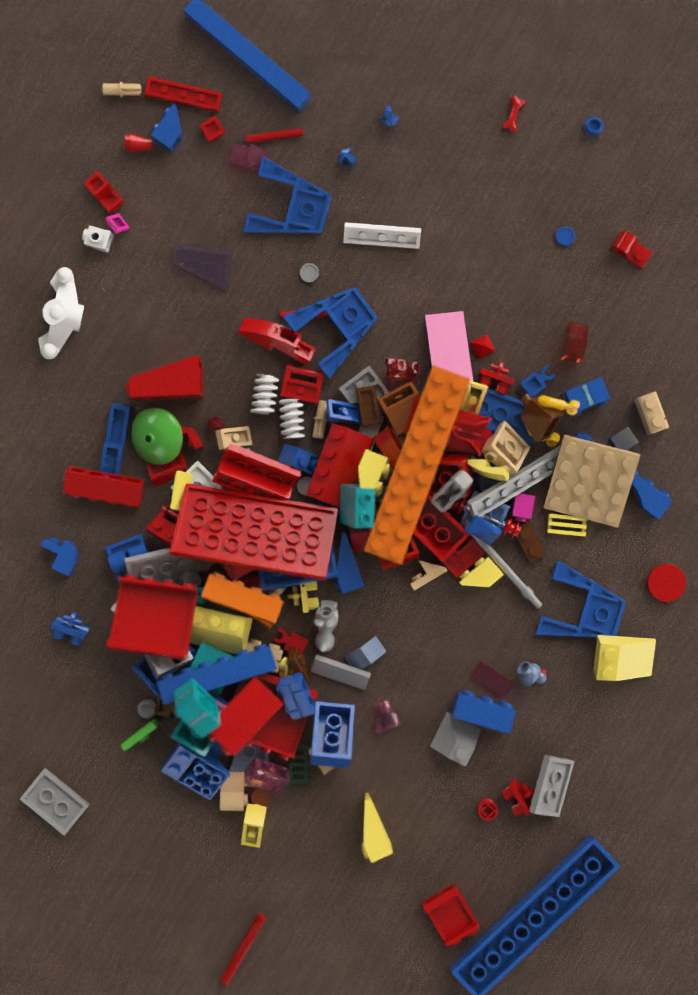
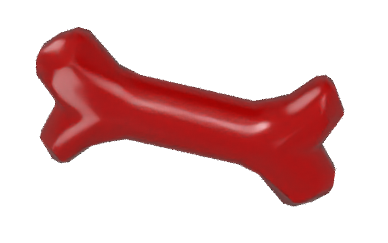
M515 95L510 98L512 108L509 118L501 124L503 128L509 129L511 133L517 131L515 121L518 111L522 106L526 105L525 100H519Z

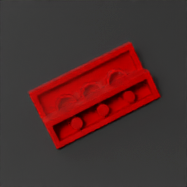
M229 443L221 457L212 482L237 492L290 500L292 488L300 478L301 471Z

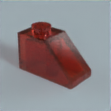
M569 321L561 359L579 363L583 361L588 340V325Z

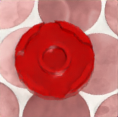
M658 565L648 575V591L659 601H675L685 591V575L675 565Z

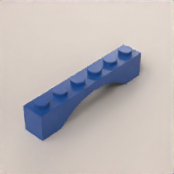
M579 432L574 436L587 441L593 439L585 432L582 434ZM636 470L631 488L637 497L639 507L653 519L659 520L672 503V500L669 498L670 495L662 489L657 490L653 487L654 483L648 478L642 479L638 476L639 472Z

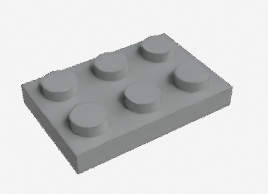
M544 755L529 812L547 816H560L575 761Z
M46 768L43 769L20 798L23 803L64 836L90 805Z

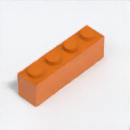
M219 573L209 575L202 593L203 599L270 624H276L284 602L280 600V596L272 593L269 596L262 593L263 590L253 586L249 589L244 587V583L238 580L230 582L225 580L226 576Z

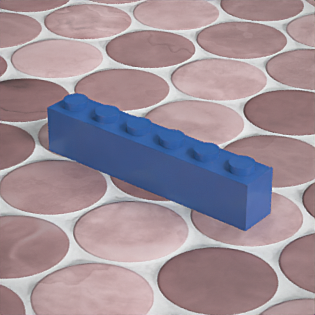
M266 644L255 646V651L247 652V649L236 652V657L229 658L226 655L217 658L218 662L213 664L207 661L198 664L199 668L194 670L188 667L179 670L180 674L173 676L172 673L161 676L162 680H159L157 684L163 704L174 702V691L192 678L202 688L209 691L276 670L277 664L271 646L266 647Z

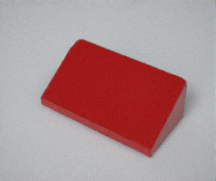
M181 451L169 463L163 465L149 464L146 466L155 487L175 479L176 471L186 472L189 469Z

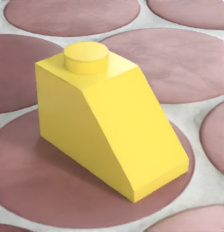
M247 804L241 845L260 848L267 807L259 804Z

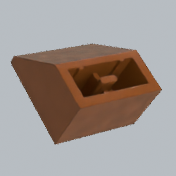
M412 381L378 399L383 414L398 438L405 435L404 432L415 396L421 398Z

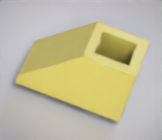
M481 557L474 563L475 568L471 571L467 569L459 576L461 580L458 582L460 585L490 587L504 574L489 557L485 559Z

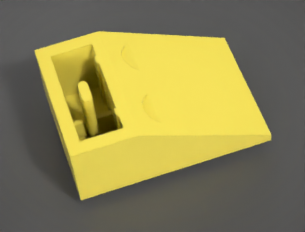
M366 449L359 465L360 487L375 489V511L377 505L375 500L377 496H381L384 486H382L383 481L389 478L391 469L387 457Z

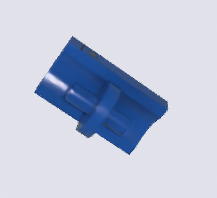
M73 612L71 617L68 615H64L63 618L57 616L55 622L51 625L53 638L63 640L65 634L71 635L70 643L76 646L81 644L82 640L89 633L90 627L82 625L83 621L77 619L78 613Z

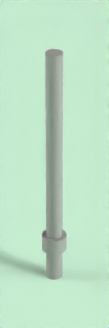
M465 519L461 525L465 528L470 522ZM471 535L521 591L520 594L525 599H528L536 609L540 608L542 603L533 594L534 591L521 581L488 543Z

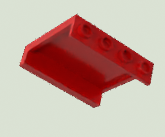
M125 575V578L119 577L120 587L111 636L107 640L106 647L110 650L187 660L198 589L190 583L175 585V582L164 580L163 583L156 582V579L153 578L138 580L136 576Z
M263 673L239 681L233 699L256 677L283 703L280 710L246 745L253 747V744L261 746L260 750L271 754V751L278 752V757L289 760L290 757L295 758V752L308 716H302L293 720L290 713L287 714L285 712V702L282 697L278 696L276 690L281 678ZM309 689L313 700H315L318 692Z

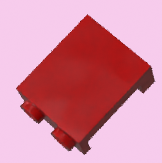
M455 883L422 902L425 912L428 913L446 947L450 945L451 947L456 946L461 942L462 938L476 934L477 929L480 928L478 921Z

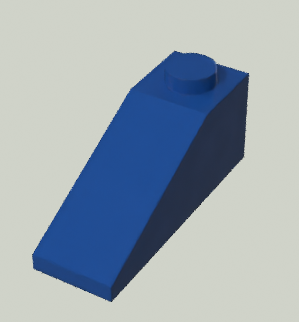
M346 532L341 534L337 566L339 577H337V580H334L337 590H342L343 594L364 587Z

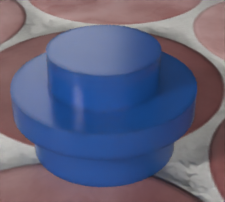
M597 117L587 119L584 124L586 134L593 137L598 136L603 130V122Z

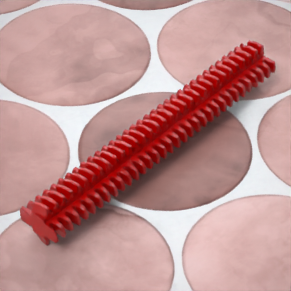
M257 913V917H255L248 929L249 932L245 934L246 936L240 942L235 955H233L234 957L228 963L219 982L229 985L228 983H230L234 976L235 970L239 968L238 966H240L239 964H241L249 947H251L250 945H252L251 943H253L257 936L258 930L264 924L263 922L267 918L265 915Z

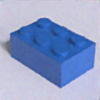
M462 689L461 692H456L450 713L453 718L510 734L516 711L509 702L499 700L498 703L493 702V699L489 696L480 695V697H476L473 692Z
M316 701L310 765L349 768L355 705Z

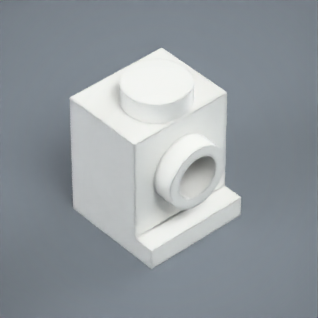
M89 225V228L83 232L82 240H85L84 244L87 247L108 253L114 235L109 230ZM95 234L99 235L97 240H93Z

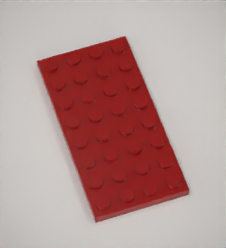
M186 483L170 548V555L326 581L338 508Z

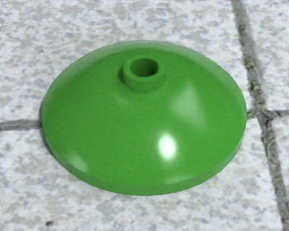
M157 407L149 408L139 413L133 422L131 429L132 443L142 459L154 465H163L173 461L178 456L183 444V434L179 422L169 411Z

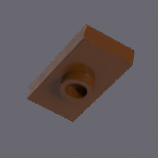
M375 385L356 388L362 427L381 424Z

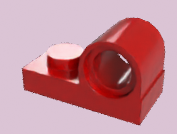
M623 230L610 249L642 269L653 252L638 243L635 235Z

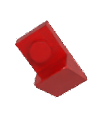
M348 526L353 553L364 552L369 538L368 528Z

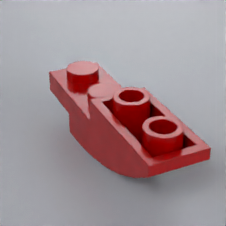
M244 318L237 332L269 351L274 347L305 365L309 364L316 349L300 340L302 334L298 332L293 333L291 329L265 320Z

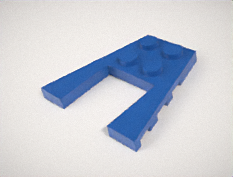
M262 157L258 176L293 185L294 190L285 223L248 213L243 232L322 233L332 195L267 158Z
M356 287L282 317L294 333L324 310L337 327L346 342L317 363L328 379L333 376L334 372L378 318Z
M557 561L552 579L588 590L578 626L540 616L535 634L576 637L616 636L626 601L562 562Z

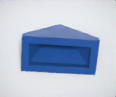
M478 515L464 528L469 534L490 545L503 532L501 528Z

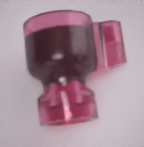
M390 699L376 705L378 712L382 714L373 723L377 734L403 723L399 713L391 708L392 703Z

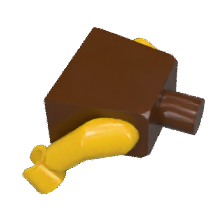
M526 394L520 400L526 407L521 415V420L525 424L528 434L536 442L546 440L549 447H554L559 442L560 435L553 432L565 414L563 410L566 409L569 415H575L578 410L574 408H579L580 403L572 400L569 404H566L565 401L545 395L532 398L530 394Z

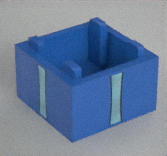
M602 377L565 391L560 395L562 401H565L566 404H569L572 400L580 403L579 408H574L578 410L573 415L574 418L581 415V411L599 405L601 408L603 405H607V400L610 399Z

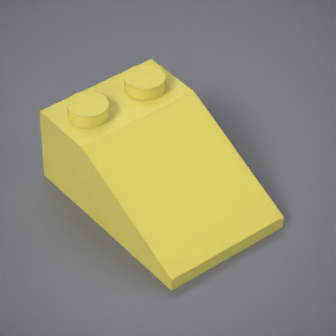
M597 635L593 669L596 680L620 681L651 676L656 639Z
M366 793L361 849L365 858H370L372 863L392 854L393 849L369 793Z

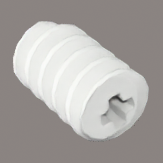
M256 374L260 378L255 379L254 382L259 386H255L253 390L258 393L253 394L252 397L257 401L251 402V405L256 407V409H251L250 412L269 415V413L275 412L274 409L270 408V405L276 404L271 398L277 397V394L273 393L272 390L278 389L273 383L279 382V379L270 375Z
M300 399L279 401V404L284 405L279 411L285 413L280 416V419L285 421L280 424V427L285 428V430L281 431V435L286 436L283 439L305 437V434L299 433V431L304 429L303 426L299 425L304 419L298 418L299 415L304 414L303 411L298 410V408L303 406V404L298 403Z

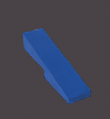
M116 402L111 404L100 472L120 475L132 405Z

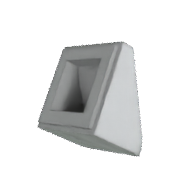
M626 427L610 438L616 448L626 451L639 443L629 427Z

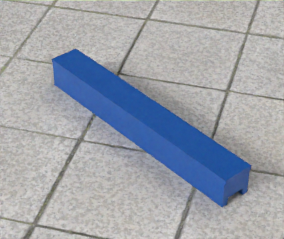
M192 0L183 9L186 18L299 114L301 113V110L311 100V93L202 0Z

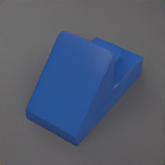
M331 399L326 400L327 414L331 426L332 423L338 425L340 423L352 425L362 423L359 405Z

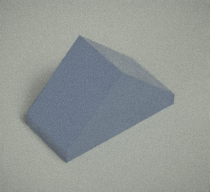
M374 636L344 658L350 666L362 670L387 651L378 638Z

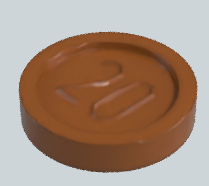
M265 788L255 789L251 796L252 803L261 806H267L271 799L269 791Z

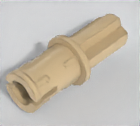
M120 82V84L103 83L104 96L116 95L123 97L124 95H141L140 84H123V82Z
M319 400L316 417H314L315 423L312 436L317 439H323L326 422L329 420L327 419V404L323 400Z

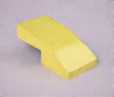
M467 459L468 465L478 474L494 480H509V473L504 467H491L485 459Z

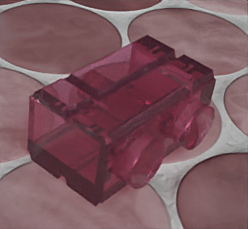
M255 757L244 770V783L250 787L264 790L267 793L280 795L283 789L290 783L289 769Z

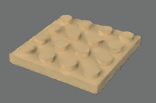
M564 435L543 508L618 528L640 454Z

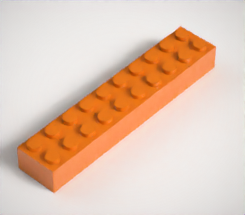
M435 365L432 366L364 551L402 564L470 378Z

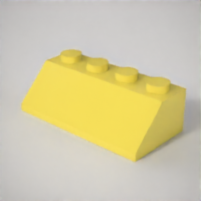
M196 605L190 643L201 645L203 642L218 650L236 654V652L246 650L253 618Z

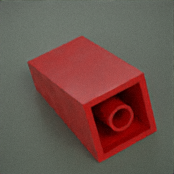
M195 355L129 377V383H126V393L135 401L204 398L202 359Z
M254 677L220 712L221 725L207 734V736L213 742L216 740L222 744L220 749L227 756L230 754L235 756L280 710L283 703Z

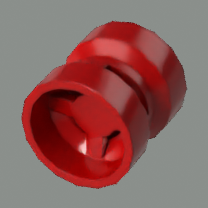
M483 798L477 804V811L483 820L490 821L497 816L498 810L493 800Z

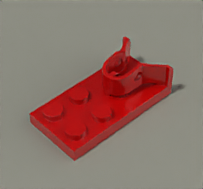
M415 396L404 434H407L420 397ZM459 409L446 446L481 456V446L488 423L492 418Z

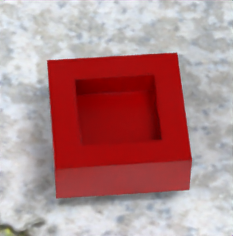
M216 116L199 125L209 143L226 134Z

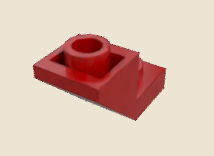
M181 426L183 437L189 436L186 440L191 449L193 447L196 450L202 449L204 445L196 431L192 428Z

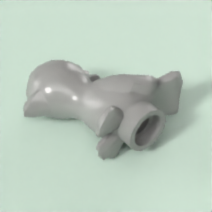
M321 600L320 607L316 609L314 624L318 628L315 645L321 652L330 651L335 642L332 631L338 623L339 613L336 609L337 602L332 600Z

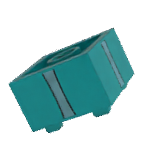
M193 678L174 691L175 715L187 723L194 730L195 735L203 738L221 725L218 702Z

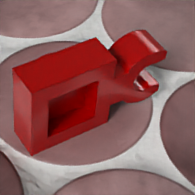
M279 628L278 631L283 633V638L278 639L274 637L273 640L277 643H286L283 649L287 651L297 647L299 652L303 654L309 640L293 631L289 636L284 629Z

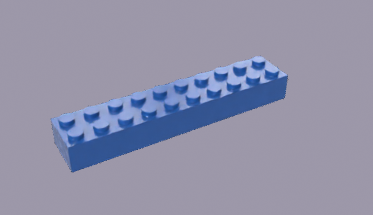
M589 834L450 965L451 973L472 995H485L620 868V865Z

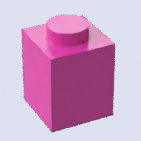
M518 494L513 497L510 516L515 517V521L521 522L531 519L535 496Z

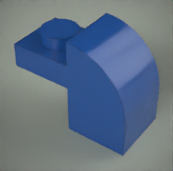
M56 538L43 539L41 546L58 554L51 568L67 576H72L79 561V553L76 546L69 540H64L63 544L60 545L61 541Z

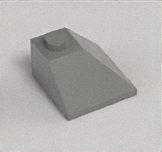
M446 712L430 747L466 766L475 749L481 728L467 721L453 718L451 713Z

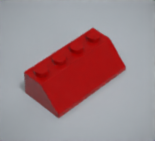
M332 423L306 495L340 508L341 484L358 483L359 465L366 449L370 451L374 439L352 429Z
M428 493L413 534L444 562L470 534L447 511L440 512L431 503L433 497Z

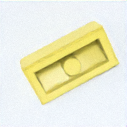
M176 471L170 505L172 510L180 511L186 483L192 484V474Z

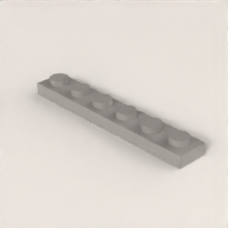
M561 446L518 470L517 473L509 476L508 481H500L468 500L467 504L472 518L476 515L482 517L553 474Z

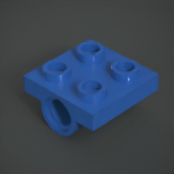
M142 533L105 547L108 553L109 564L113 573L116 574L119 583V577L125 578V575H128L124 558L149 553Z

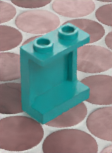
M341 484L340 523L354 528H373L375 489L361 488L360 484Z

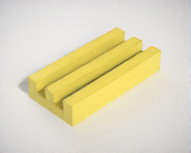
M548 514L547 533L586 537L587 519L568 515ZM552 518L582 521V525L552 522ZM551 527L581 528V532L554 530Z

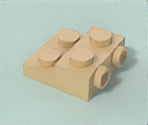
M503 421L499 424L494 435L487 439L481 451L488 462L493 463L496 467H504L509 476L518 472L530 446L506 421Z

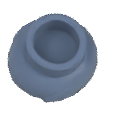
M525 661L517 668L519 680L524 686H531L535 682L543 684L547 680L546 670L541 669L535 663Z

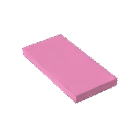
M463 311L425 315L431 365L470 378V381H473Z

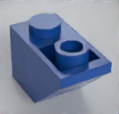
M175 105L164 111L163 119L159 124H155L151 131L153 140L171 153H173L183 139L179 113Z
M284 444L278 462L313 475L320 457L300 448Z

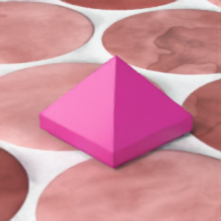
M119 213L105 218L111 232L115 234L130 229Z

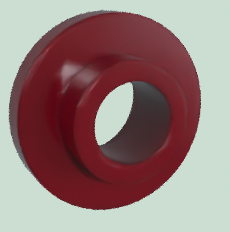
M214 416V418L209 417L207 426L212 430L217 431L226 428L224 420L217 416Z

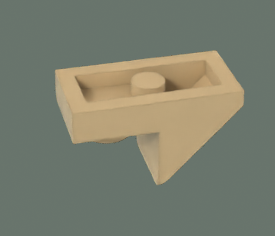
M249 426L215 431L219 450H226L229 443L239 447L253 445Z
M419 561L426 574L422 575V573H419L412 577L413 582L410 585L413 590H416L445 573L447 569L442 566Z

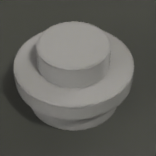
M145 699L139 703L138 713L142 718L149 719L155 715L156 703L154 701Z

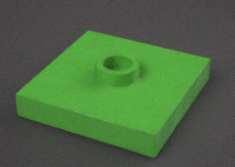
M153 719L121 744L122 749L126 751L138 741L143 743L150 737L149 733L161 724L159 719Z

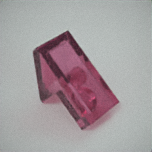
M233 143L229 163L259 170L262 157L270 160L271 153L253 144L247 147Z

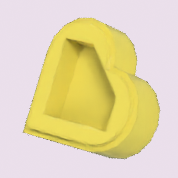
M284 657L280 662V678L291 676L293 673L292 668L287 662L288 657Z

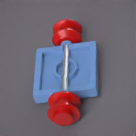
M475 490L472 498L480 494V492ZM466 498L457 499L449 508V511L453 508L456 509L457 515L464 509L465 513L460 525L465 519L469 522L473 519L468 504H466ZM504 503L481 517L497 527L503 528V536L508 533L511 535V540L513 536L518 537L522 528L519 526L520 522L517 524L512 523V518L504 524V519L510 508L509 505Z

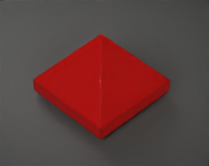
M488 334L470 342L478 359L495 352Z

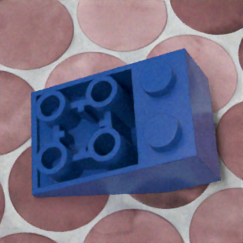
M179 742L176 743L166 756L161 772L208 800L212 799L230 776V773L210 751L203 758Z

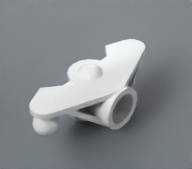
M67 267L60 268L50 281L57 293L56 298L48 301L43 308L44 319L50 325L49 332L38 338L41 355L46 359L55 358L72 331L79 332L84 305L78 304L73 273Z

